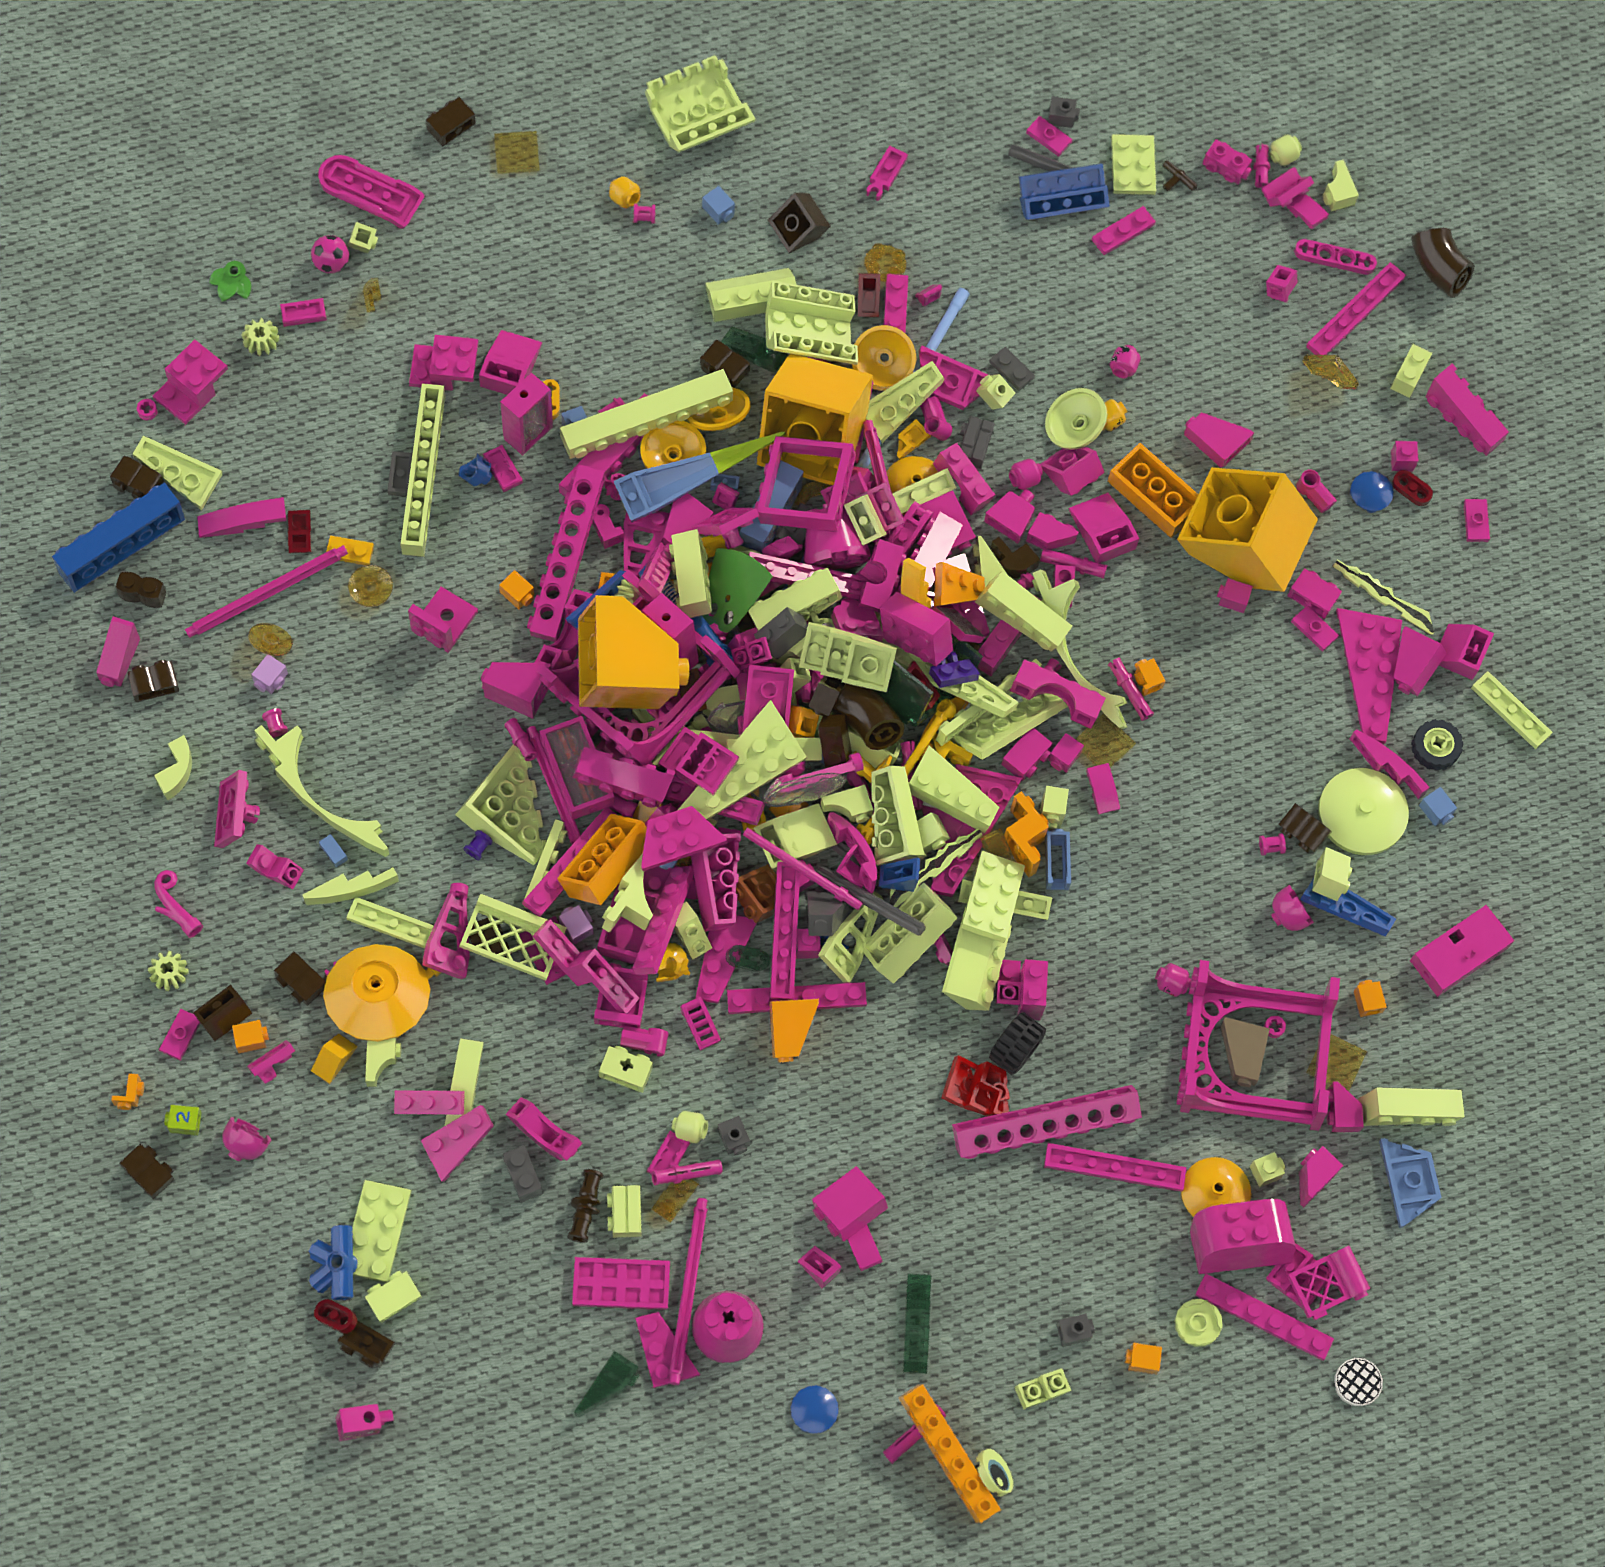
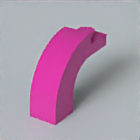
M522 1097L505 1114L525 1135L560 1161L563 1159L567 1161L570 1157L574 1156L582 1144L577 1137L557 1127L532 1102Z

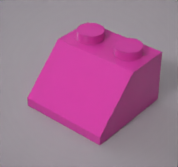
M1088 447L1073 450L1061 449L1040 464L1042 470L1058 489L1070 496L1079 493L1083 487L1095 482L1099 476L1105 473L1096 451Z
M1324 1146L1318 1151L1314 1148L1300 1163L1303 1166L1299 1171L1300 1205L1303 1208L1343 1167Z

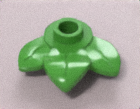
M230 261L226 264L225 268L216 269L209 280L210 284L218 286L217 290L221 301L230 299L236 293L247 299L251 292V281L245 276V266L239 261ZM233 268H238L236 274H231Z

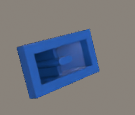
M913 858L881 865L879 887L914 892L919 880L920 859Z

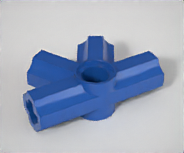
M349 1225L332 1226L331 1245L318 1239L309 1249L310 1259L322 1264L319 1269L310 1275L309 1282L319 1293H324L331 1287L332 1300H351L353 1298V1273L358 1265L357 1258L353 1255V1227Z

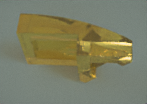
M371 278L363 287L367 312L375 311L374 301L382 300L378 278Z

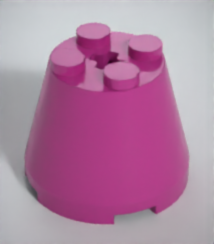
M829 503L824 504L823 509H811L807 512L827 514ZM845 506L838 532L806 528L804 564L830 570L842 568L847 570L869 561V547L867 544L862 545Z
M720 1291L711 1294L698 1305L692 1319V1335L698 1349L709 1359L720 1363L737 1362L750 1356L760 1344L763 1335V1318L759 1308L749 1297L735 1291ZM733 1316V1323L730 1321L727 1324L724 1323V1321L729 1320Z

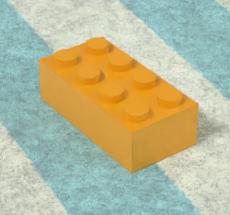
M1141 443L1110 471L1107 480L1109 484L1170 538L1183 528L1199 495Z
M610 814L557 878L570 898L602 905L616 886L620 884L621 879L643 854L647 830L644 822Z

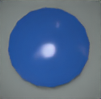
M1372 471L1363 472L1356 476L1350 489V495L1354 502L1369 513H1375L1386 508L1392 501L1394 493L1392 484L1387 477Z
M817 1385L807 1386L800 1390L793 1398L791 1404V1416L795 1424L803 1432L812 1434L822 1433L830 1429L836 1422L839 1412L838 1402L834 1395L828 1389Z

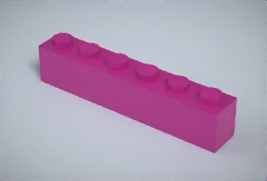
M644 393L639 399L644 398L648 395ZM636 435L623 443L608 445L604 450L589 452L559 483V493L565 497L567 491L571 492L573 486L570 483L571 476L574 470L577 471L579 465L605 471V480H608L612 473L616 474L621 469L622 462L626 458L630 459L635 454L636 447L641 443L643 436ZM582 487L579 489L578 493L581 495H586L589 493L590 489L587 487Z

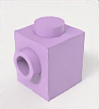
M267 654L251 674L254 682L253 685L261 692L268 691L272 694L275 689L279 690L283 686L284 678L288 672L284 664Z
M578 905L574 908L570 906L561 912L559 923L567 927L565 933L573 945L593 934V927L590 924L592 919L587 910L582 911Z

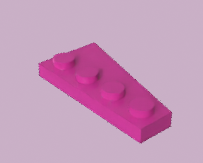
M965 553L944 561L947 564L971 572ZM976 600L947 605L948 608L956 609L985 637L988 636L990 631L982 607L975 603Z
M736 915V923L729 928L720 931H709L708 940L712 949L704 954L696 998L702 997L705 1002L719 1003L757 925L752 919Z

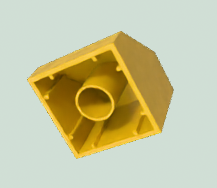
M790 353L765 390L760 438L784 431L786 434L783 437L853 444L854 450H856L863 429V422L868 413L873 375ZM771 444L758 451L756 465L765 467V464L769 463ZM783 452L781 457L782 461L802 470L803 478L834 485L840 458Z
M1211 467L1177 540L1190 556L1235 581L1253 586L1252 589L1285 592L1318 519L1285 473Z
M596 595L579 616V707L660 709L672 696L677 695L679 686L687 685L689 661L687 658H679V644L625 597Z

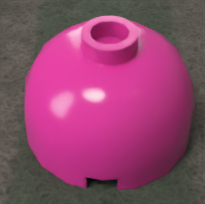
M1291 885L1286 886L1276 894L1272 902L1274 913L1271 916L1278 926L1282 924L1287 930L1298 931L1314 923L1311 916L1307 914L1303 903L1295 891L1292 890Z
M234 1117L229 1119L222 1135L224 1146L230 1151L228 1155L237 1161H241L242 1158L253 1160L261 1156L270 1144L271 1138L268 1135L263 1138L257 1131L260 1129L238 1118L234 1122Z

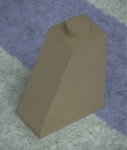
M1224 1017L1221 1023V1032L1232 1080L1237 1081V1084L1242 1087L1255 1086L1259 1080L1270 1029Z

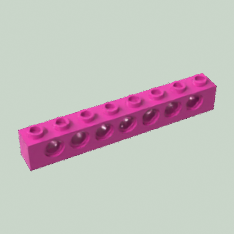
M579 465L577 471L574 470L570 483L573 486L571 492L567 491L564 504H567L565 512H561L558 524L561 525L559 533L555 532L552 540L554 550L552 554H548L546 560L548 570L546 574H542L540 580L542 590L540 595H536L534 600L535 614L529 617L527 628L530 629V635L552 642H556L559 637L565 617L564 607L573 590L606 478L605 471ZM582 487L590 489L586 495H581L578 491ZM575 508H582L584 510L581 515L576 516L572 514ZM571 528L578 531L574 536H568L566 532ZM563 549L572 551L568 557L560 555ZM557 570H564L566 572L561 578L554 576ZM555 590L559 592V596L555 599L547 597L550 591ZM546 611L553 613L552 618L548 620L542 619L541 616Z
M1133 1085L960 1122L952 1124L958 1154L961 1158L971 1159L981 1153L994 1154L998 1153L1000 1149L1008 1147L1016 1149L1026 1143L1039 1144L1045 1142V1139L1053 1137L1061 1139L1071 1133L1084 1134L1094 1128L1106 1129L1112 1127L1113 1124L1121 1122L1124 1124L1133 1123L1135 1119L1142 1118L1138 1091ZM1114 1105H1119L1117 1111L1110 1112ZM1091 1110H1097L1093 1117H1088ZM1069 1115H1074L1072 1121L1065 1122ZM1046 1120H1052L1048 1127H1043V1123ZM1029 1125L1027 1131L1020 1132L1022 1126ZM1001 1130H1007L1004 1136L997 1137ZM978 1135H984L982 1141L975 1142V1138Z

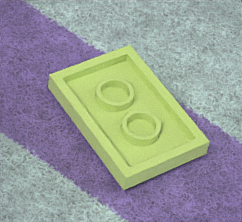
M1112 135L1113 194L1155 195L1154 135Z

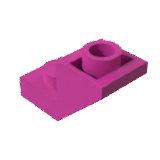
M260 844L255 846L246 863L259 874L290 889H294L304 869L289 858L278 857Z
M1002 961L999 979L996 983V1004L1020 1005L1021 961Z

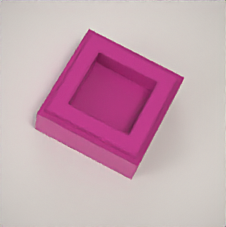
M721 482L716 489L712 502L723 509L734 508L740 493Z

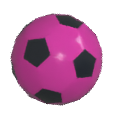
M325 235L318 238L313 244L311 259L315 267L321 272L327 274L337 273L347 265L349 249L340 237Z

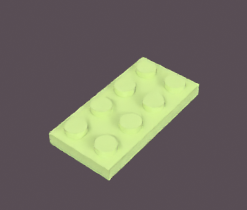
M982 851L961 929L1004 943L1007 939L1025 865Z
M367 1180L364 1181L353 1224V1255L357 1258L358 1262L353 1276L385 1283L389 1282L388 1277L391 1274L411 1190Z

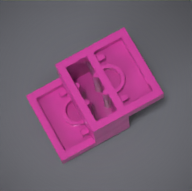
M435 335L433 346L415 344L409 386L422 387V384L442 385L444 390L453 391L454 380L473 382L479 344L478 339Z
M193 340L164 369L168 381L153 395V399L186 425L216 395L213 383L228 370V367L198 341Z
M684 726L658 764L666 770L675 771L674 775L693 788L696 789L699 786L714 796L740 758L701 732L697 735Z

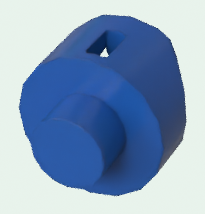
M477 453V456L472 461L460 466L459 477L473 487L481 483L486 485L492 478V473L490 472L491 463Z

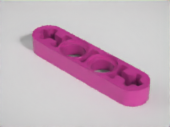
M1308 239L1299 240L1294 249L1295 256L1300 260L1364 275L1374 272L1377 265L1376 258L1371 254ZM1303 246L1307 247L1306 253L1302 252ZM1314 248L1317 249L1315 256H1313ZM1321 251H1327L1330 253L1331 257L1328 259H1324L1320 256L1319 253ZM1348 256L1351 259V263H1343L1340 257ZM1356 258H1358L1357 265H1354ZM1365 261H1369V267H1364Z

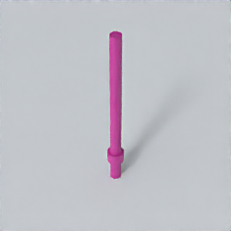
M748 827L744 831L743 836L834 894V898L838 901H844L856 910H859L863 902L850 895L849 891L844 887H838Z

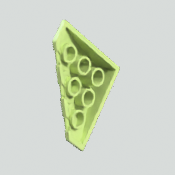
M513 744L455 815L474 831L480 830L484 832L496 844L535 865L541 857L546 844V840L541 841L538 832L539 828L543 827L540 810L535 811L533 805V798L538 796L535 780L530 781L528 778L527 770L532 768L531 761H525L520 750Z

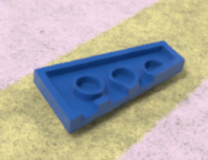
M1314 878L1300 898V901L1385 937L1396 920L1393 916L1349 889L1346 894H1341L1338 901L1312 891Z

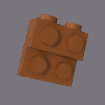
M769 864L738 877V883L736 884L737 901L744 908V915L748 919H752L755 924L774 914L776 874Z

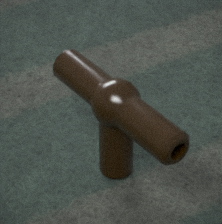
M1169 160L1164 161L1163 167L1173 175L1163 185L1166 191H1170L1180 181L1191 191L1197 188V184L1183 170L1178 169Z

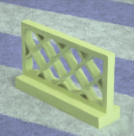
M480 894L460 943V948L545 981L554 961L551 957L548 961L546 956L549 954L544 952L535 939L523 944L518 933L527 931L533 936L547 919ZM477 914L486 915L490 923L479 927L476 921ZM503 922L509 924L512 932L501 936L496 925ZM553 922L564 934L567 927ZM493 927L497 937L486 941L482 931ZM478 933L482 941L481 944L474 946L466 942L468 936ZM514 935L519 946L508 950L503 939ZM499 941L504 952L499 954L492 953L488 945ZM536 944L540 954L529 958L525 948ZM521 950L526 960L519 963L513 961L510 954ZM543 958L546 964L545 972L536 970L532 962Z

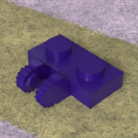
M954 650L937 666H931L929 671L930 676L939 688L977 681L980 675L969 659L958 661Z

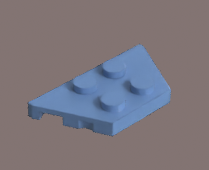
M1383 1138L1379 1140L1398 1225L1399 1228H1403L1442 1197L1431 1152L1421 1149L1416 1150L1411 1146L1399 1145Z

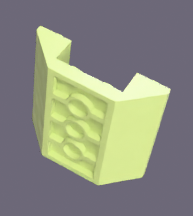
M772 281L765 312L766 347L773 351L857 365V345L851 344L850 322L855 314L854 295Z

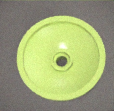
M1077 388L1063 393L1053 402L1047 412L1045 428L1048 437L1055 445L1063 449L1073 450L1085 447L1093 442L1102 432L1107 419L1106 405L1103 399L1090 389Z

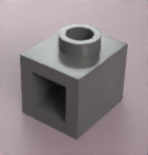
M1052 97L1048 122L1053 126L1073 128L1074 121H1078L1080 108H1076L1077 100Z
M740 1116L717 1125L718 1133L728 1155L732 1153L740 1155L747 1151V1147L750 1146V1139Z
M1087 1314L1061 1319L1056 1324L1062 1347L1090 1341L1093 1337L1092 1334L1095 1333L1093 1322L1091 1319L1088 1320Z

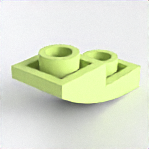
M1062 1368L1015 1386L1023 1410L1071 1391Z

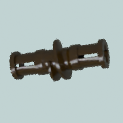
M593 1169L583 1170L584 1179L579 1196L571 1200V1205L576 1209V1212L573 1216L571 1232L568 1233L567 1238L577 1243L588 1242L589 1237L587 1234L589 1225L592 1222V1215H599L600 1210L594 1208V1206L601 1204L597 1197L600 1180L603 1179L604 1174Z

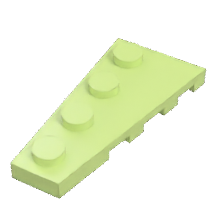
M933 361L869 401L866 420L873 421L881 443L945 381Z

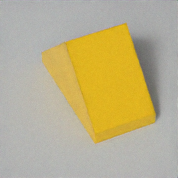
M337 1034L322 1046L311 1072L331 1084L358 1046L342 1035Z

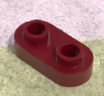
M1400 470L1395 474L1392 485L1397 492L1417 506H1425L1431 501L1433 490L1428 484L1408 470ZM1400 481H1405L1407 485H1401ZM1417 494H1422L1424 498H1419Z
M331 1299L321 1300L315 1306V1318L323 1325L339 1333H349L357 1324V1316L353 1311Z

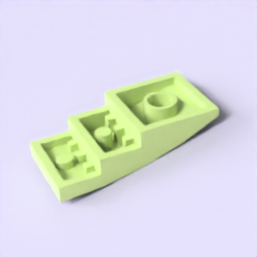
M809 622L799 667L821 672L820 675L842 679L843 683L887 692L897 648L854 633Z

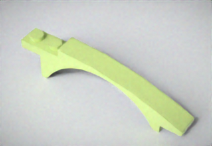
M1040 569L1033 572L1035 579L1032 582L1036 591H1040L1043 599L1041 602L1066 620L1070 604L1080 588L1078 581L1072 579L1052 588L1045 571ZM1065 636L1056 650L1078 684L1106 697L1101 711L1119 728H1128L1119 708L1127 704L1125 697L1106 693L1093 686L1081 675L1070 657Z
M262 725L254 730L257 737L255 739L257 745L261 750L267 749L271 754L268 757L277 767L275 768L277 777L304 805L333 828L364 847L385 857L389 855L388 847L378 836L383 831L380 829L381 825L377 820L354 821L338 817L321 808L307 794L298 775V754L304 738L302 730L298 725L277 741L271 737Z
M712 817L708 819V821L715 827L717 821L714 820ZM643 854L621 879L617 889L619 892L614 899L616 904L613 908L609 906L602 917L605 919L602 928L609 933L621 916L643 930H646L649 926L653 914L647 904L643 889L644 871L641 868Z

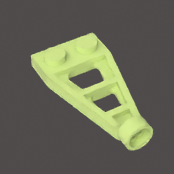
M874 891L873 895L883 900L882 896ZM863 904L859 910L854 909L842 922L839 929L832 936L828 937L818 954L843 983H850L860 967L864 956L863 950L871 936L878 916L877 912ZM861 915L866 920L862 933L854 925ZM848 933H851L856 939L852 954L841 944L843 938Z

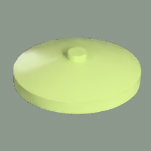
M1354 768L1339 773L1329 781L1319 799L1318 815L1320 822L1332 831L1328 838L1338 847L1353 854L1374 855L1388 850L1398 842L1407 827L1409 809L1403 791L1390 777L1373 769Z

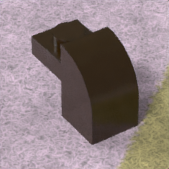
M1000 537L992 541L990 549L997 560H1000L999 563L1009 577L1014 579L1021 578L1022 574L1031 573L1038 568L1040 558L1027 543L1012 552Z

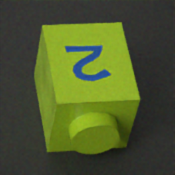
M171 1105L170 1112L165 1114L164 1124L170 1133L199 1135L202 1112L199 1107Z

